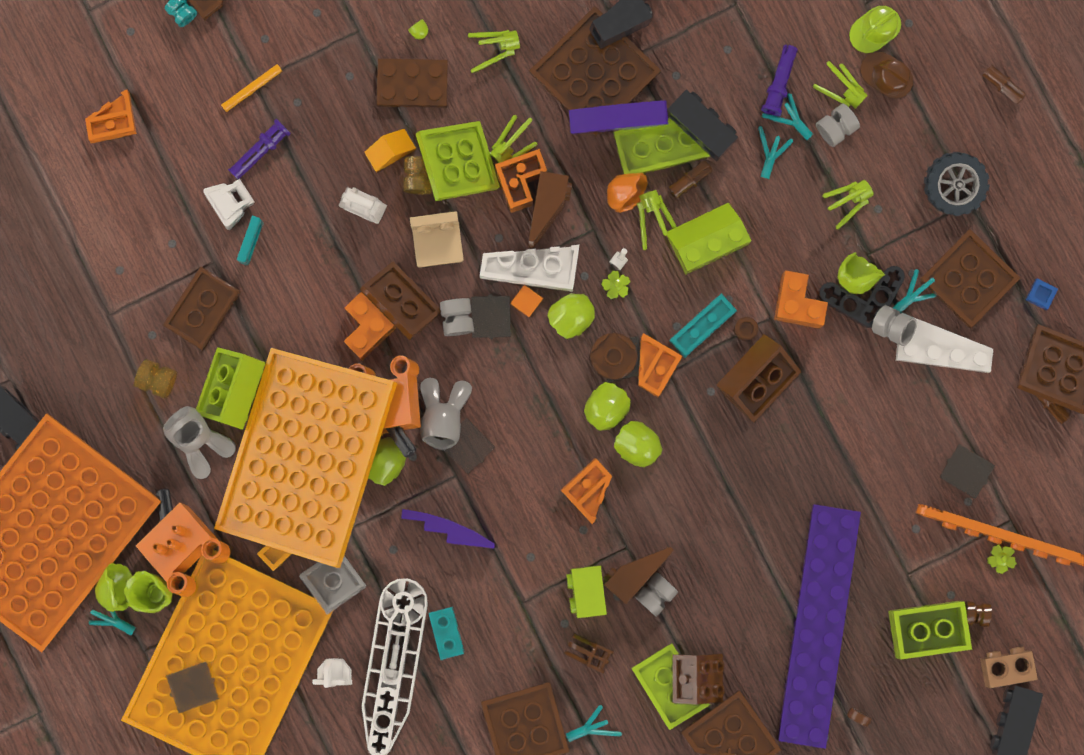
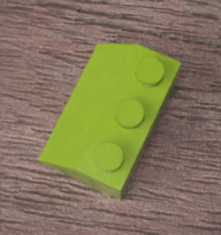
M729 203L667 231V238L685 275L749 245L751 242L742 220Z
M217 347L196 410L202 417L243 430L266 362L245 354Z

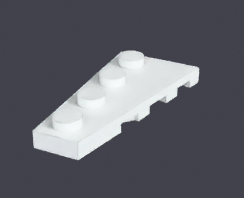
M579 245L562 248L560 246L550 247V249L540 250L526 249V251L483 253L480 278L573 292Z
M916 319L917 328L911 341L905 346L897 344L896 361L985 373L991 372L992 348L919 319Z

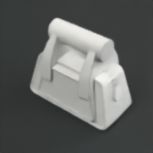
M240 179L230 185L223 183L203 190L207 200L227 230H230L239 222L244 215L243 211L247 207L255 203ZM236 191L243 200L239 203L233 196V193Z
M354 187L353 189L346 188L339 203V207L376 224H379L387 207L378 198Z

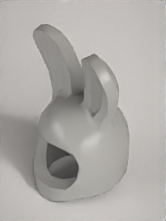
M434 378L424 379L421 382L420 390L426 409L421 421L420 435L422 441L433 448L446 450L456 445L459 441L461 429L460 410L470 397L472 386L466 381L456 382L448 403L443 404L440 403L438 381ZM434 437H443L447 439L440 440Z
M190 406L179 409L164 424V435L174 446L185 453L191 473L197 479L207 478L211 470L210 465L199 450L204 444H207L220 456L226 458L231 457L236 451V444L230 438L211 430L201 414Z

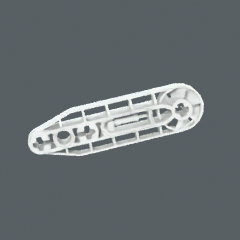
M408 578L390 582L383 589L379 601L362 701L367 748L371 755H387L390 752L410 713L428 598L424 588L418 582ZM406 581H409L408 590L404 591ZM390 588L396 595L393 596L387 589ZM421 594L424 595V596H422V597H420V598H417V599L414 598V597H416V596H418V595H421ZM403 595L408 597L407 600L410 599V605L405 606V609L400 608L401 604L398 605V599H402ZM392 605H393V608H391V609H388V610H385V609H384V608H386V607H389V606H392ZM381 611L389 622L379 621ZM423 617L421 628L411 626ZM379 624L388 625L385 646L375 645ZM393 625L406 626V632L393 630ZM411 629L420 631L417 651L407 650ZM393 634L396 635V641L392 648L393 652L389 666L391 669H386L391 636ZM400 636H405L399 671L394 670L397 667L398 652L400 650L399 639ZM375 648L384 649L381 670L371 668ZM407 653L416 654L413 675L404 674ZM371 672L380 673L377 693L367 692ZM403 677L412 678L409 699L399 697ZM387 691H390V696L394 697V700H390L388 703V709L392 708V712L387 709L379 710V706L382 708L385 706V698H382V695H385ZM366 696L376 697L373 717H367ZM399 701L408 702L407 713L402 722L395 721ZM378 716H388L390 725L388 727H381L377 722ZM367 720L372 721L370 735ZM395 725H399L400 727H399V729H398V731H397V733H396L394 739H392V738H393V732H394V726H395ZM388 732L389 735L384 734L382 738V744L386 745V747L378 751L374 743L379 740L380 733Z

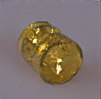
M413 156L404 158V172L407 176L403 180V192L409 194H432L433 191L423 157Z
M144 359L135 376L134 386L144 391L151 389L152 394L166 399L175 384L177 371L166 366L160 368L158 363Z

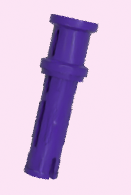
M791 45L783 46L774 81L767 88V100L761 108V111L774 116H781L782 114L781 106L783 99L788 94L786 85L798 51L796 47Z
M275 119L274 124L265 133L260 134V140L228 170L239 180L269 150H275L277 148L276 145L291 133ZM255 152H257V154H256L245 166L242 167V165H243Z

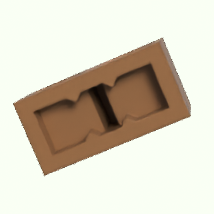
M1024 647L1011 648L1010 653L1001 654V651L986 653L987 657L980 658L985 687L994 688L1038 680L1032 651L1024 650ZM1019 658H1022L1025 662V666L1021 671L1015 668V662ZM996 662H999L1001 665V672L998 675H994L991 670L992 665Z

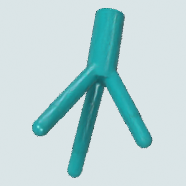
M792 94L787 95L790 105L785 103V108L793 121L766 113L762 114L763 118L794 126L806 140L813 135L809 128L800 120Z
M759 126L758 130L766 157L760 177L770 179L775 160L793 143V139H789L776 152L780 141V136H776L771 152H769L763 127Z
M915 269L907 295L893 309L901 313L913 302L935 298L936 295L934 293L918 296L935 279L931 278L913 293L919 270Z
M95 610L90 612L92 615L103 620H90L89 625L114 626L129 635H132L136 629L135 626L120 619L115 611L110 612L112 617Z
M599 705L584 726L566 733V737L571 742L587 734L621 736L622 733L618 731L595 730L608 724V720H604L591 725L603 709V706Z

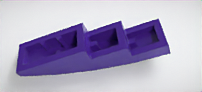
M665 100L569 110L571 134L668 125L667 102Z
M402 509L401 519L425 521L424 531L447 533V543L495 548V543L453 521L428 513Z

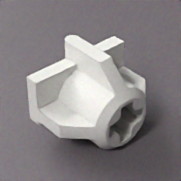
M326 659L317 669V679L313 680V684L324 685L325 688L335 687L336 685H352L351 668L344 659Z

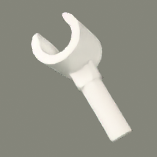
M623 248L620 253L616 252L609 261L618 270H621L628 261L625 257L627 249Z

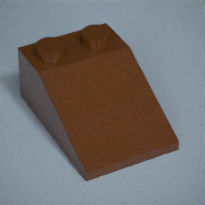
M540 171L529 236V248L534 249L564 208L565 201H570L572 183H568L569 176Z
M666 547L621 565L617 569L612 567L604 575L603 578L606 581L603 585L624 604H627L674 549Z

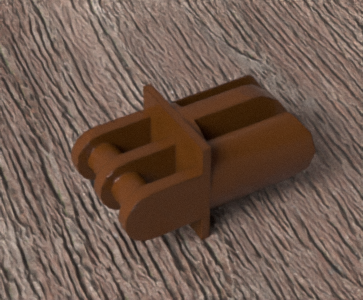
M573 633V638L591 646L592 649L590 651L569 641V647L587 655L588 658L586 660L565 650L564 655L604 674L605 664H609L608 658L614 652ZM597 648L604 650L601 657L595 654ZM593 657L599 660L597 667L590 664Z

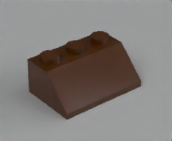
M764 334L716 386L734 406L754 423L801 373V370L780 344Z

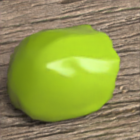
M856 252L844 259L838 271L840 285L851 294L867 292L885 276L882 270L877 269L875 265L869 263L865 258L858 257Z
M571 293L551 305L547 316L550 325L556 329L557 333L568 339L576 335L579 336L593 322L595 312L588 296Z
M605 382L592 392L586 402L584 413L587 421L600 431L615 427L629 412L630 398L623 389L618 388L613 383Z
M630 421L621 428L620 433L615 438L614 448L617 453L621 455V458L634 466L646 467L651 465L662 453L659 437L642 422Z
M391 437L380 439L368 477L374 483L384 486L398 477L406 461V457H404Z
M118 563L109 564L95 587L98 603L110 612L124 611L128 608L124 595L126 581L132 576L128 567Z
M138 571L129 577L124 588V595L128 606L135 611L144 613L161 611L171 603L173 594L167 588V582L162 577L146 571Z

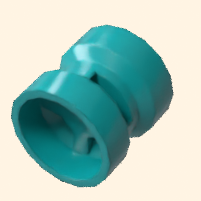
M170 0L164 8L169 15L175 17V22L179 27L186 26L197 15V11L187 4V0Z

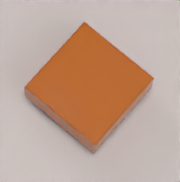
M524 285L510 304L530 318L543 298Z

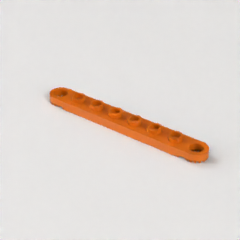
M918 504L916 514L943 522L942 527L956 530V527L965 529V534L979 537V534L988 536L987 541L1001 544L1002 541L1011 543L1010 548L1024 552L1025 548L1033 550V555L1047 559L1049 555L1056 558L1055 562L1070 566V563L1084 566V555Z

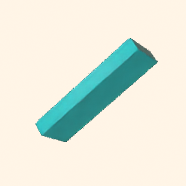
M721 293L674 335L669 342L685 358L737 310Z

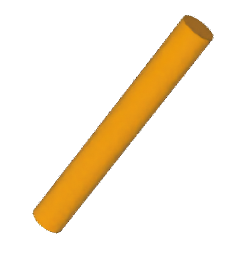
M276 64L221 104V106L228 112L283 72L282 69Z

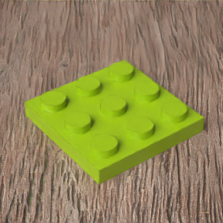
M480 121L422 130L416 133L435 201L493 191L500 187Z

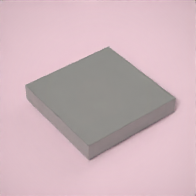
M345 556L341 568L317 562L299 575L326 614H329L366 588L365 583Z

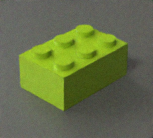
M601 566L570 569L571 574H566L568 589H573L574 596L569 598L571 613H576L577 618L607 615Z
M953 601L888 611L895 658L897 659L972 650L965 601Z

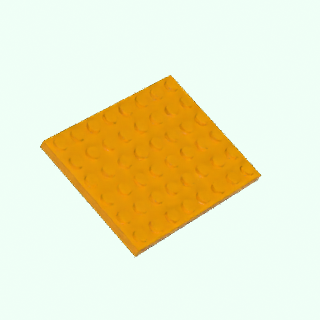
M271 348L214 529L329 566L341 568L397 383Z
M213 550V556H215L218 551ZM202 555L191 575L196 582V590L189 597L181 596L121 721L192 755H265L333 611L326 614L314 597L231 557L224 563H215Z

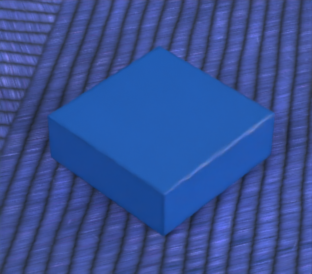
M1037 278L1025 300L1044 310H1048L1058 288Z

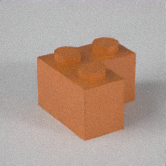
M540 149L495 164V170L511 213L533 206V199L527 183L539 179L540 171L547 172Z
M784 271L781 277L774 320L814 328L824 326L828 302L805 298L809 275Z
M362 292L345 307V310L360 326L344 342L363 361L396 327Z

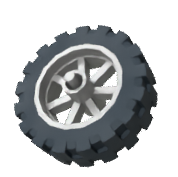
M953 152L943 154L942 157L935 159L932 166H929L926 171L928 173L924 178V191L928 196V201L937 210L955 216L971 213L973 209L976 210L981 206L980 203L985 201L987 197L986 192L989 191L990 184H988L989 175L985 171V166L976 157L966 153ZM959 166L961 169L956 178L951 168ZM967 169L972 177L963 180V174ZM946 171H948L951 177L949 180L942 179ZM973 181L972 189L969 191L965 188V183ZM940 183L949 185V188L943 193L941 192ZM952 190H954V201L946 198ZM959 190L968 194L967 197L959 200Z

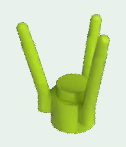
M517 31L469 33L468 37L470 38L497 37L480 40L478 43L479 45L499 43L500 49L505 50V52L471 69V73H475L507 56L515 55L514 50L520 49Z
M828 61L827 66L848 88L843 94L846 98L844 99L817 84H814L813 88L848 107L851 105L856 109L868 95L843 64H840L839 67L845 76Z
M513 115L497 142L491 147L493 150L490 152V155L498 163L523 155L537 146V142H533L514 155H511L514 150L510 146L532 122V118H528L506 143L503 140L517 119V115Z
M862 180L859 183L855 181L850 185L823 194V198L849 191L848 196L829 206V211L851 199L854 203L859 202L836 225V229H840L863 206L869 203L868 199L873 196V191L867 181Z
M657 190L640 195L641 202L637 203L643 250L647 249L644 209H646L647 213L654 211L664 236H667L668 232L659 209L663 211L672 228H676V224L663 203L661 195H658Z

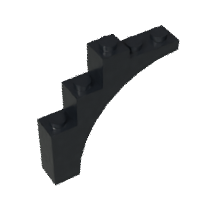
M619 0L608 12L592 21L589 30L600 49L649 26L653 13L649 4L644 3L648 0Z

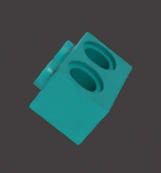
M453 606L430 612L429 617L440 660L464 654L465 651Z

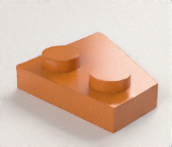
M128 89L122 91V95L112 103L107 102L98 112L92 113L85 119L88 139L91 144L137 134Z
M643 333L640 342L638 386L659 397L681 360L682 355Z
M594 458L561 491L586 519L593 524L612 475Z

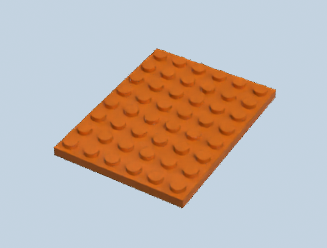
M48 413L45 414L0 471V622L41 653L97 584L105 568L116 560L161 502L153 493Z

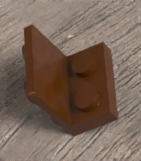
M674 654L673 703L698 705L722 702L724 695L723 654Z

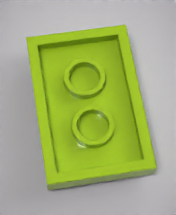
M672 643L631 668L669 730L710 705L709 703L698 705L673 703V655L678 654Z

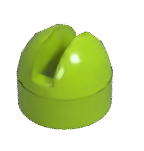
M422 19L409 28L408 31L415 39H423L428 34V26Z

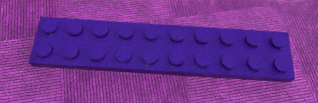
M815 504L812 506L778 741L826 749L861 512Z

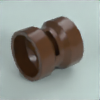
M965 601L968 625L976 623L982 627H989L992 616L991 604L982 603L976 605L974 602Z

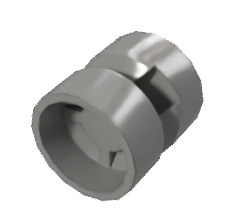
M842 103L831 112V116L826 115L816 123V128L827 144L835 147L845 139V134L850 136L858 130L860 123L852 110Z
M469 298L440 302L441 314L446 318L443 322L444 336H458L474 332L473 319L469 317V314L472 312Z
M887 305L877 312L872 324L873 333L882 337H889L890 341L901 346H905L911 341L917 328V320L904 313L900 314L898 310Z
M655 572L647 580L648 586H642L634 597L657 617L665 608L664 602H670L678 591L659 573Z

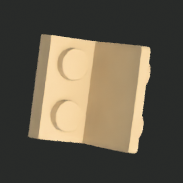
M457 211L410 217L418 268L464 261Z

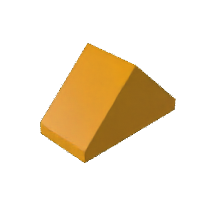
M401 129L383 135L364 153L377 173L416 150V147L406 130Z

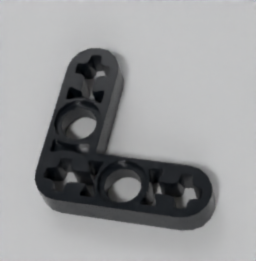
M891 266L883 272L885 276L877 282L867 301L849 293L846 289L832 282H827L821 286L818 297L820 301L828 302L827 306L866 328H872L873 321L866 322L867 317L864 314L870 313L874 306L877 308H882L885 305L890 306L904 282L905 274L900 267ZM895 271L899 281L895 280L889 288L882 286V282L886 285L890 280L888 273L892 274ZM829 288L834 289L833 294L835 296L839 297L842 293L844 294V297L839 301V304L836 305V298H825L826 293L824 292V289L828 290ZM878 291L887 293L888 300L886 303L881 304L877 302L875 295ZM846 299L855 301L856 308L854 311L849 312L844 309L843 303ZM877 309V310L875 311V313H874V315H873L874 318H875L877 312L879 311V309Z

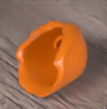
M631 173L616 176L609 183L607 189V203L610 208L621 213L632 210L637 206V203L641 202L639 196L644 194L648 184L646 175L644 173Z

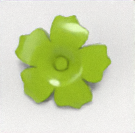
M612 271L608 275V279H603L601 285L605 291H608L607 297L610 299L617 298L618 294L624 298L628 295V287L626 286L630 283L629 277L621 275L619 278V272Z
M1000 545L993 546L990 552L993 556L987 558L988 564L991 567H996L997 573L1003 574L1008 571V567L1014 568L1017 564L1015 557H1010L1015 551L1006 546L1003 548Z

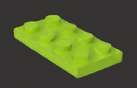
M668 118V125L613 132L623 174L648 173L711 157L670 118Z

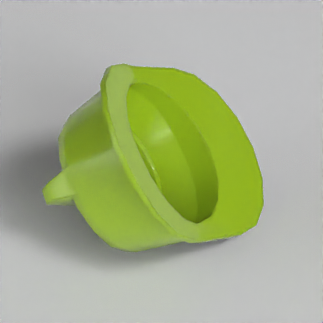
M877 6L869 10L851 27L849 35L853 47L863 53H873L881 49L900 32L901 19L898 13L887 6Z

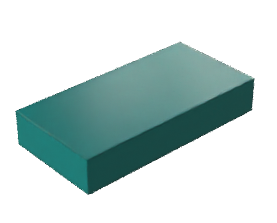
M251 217L237 257L239 263L247 266L250 263L263 226V221L258 217Z

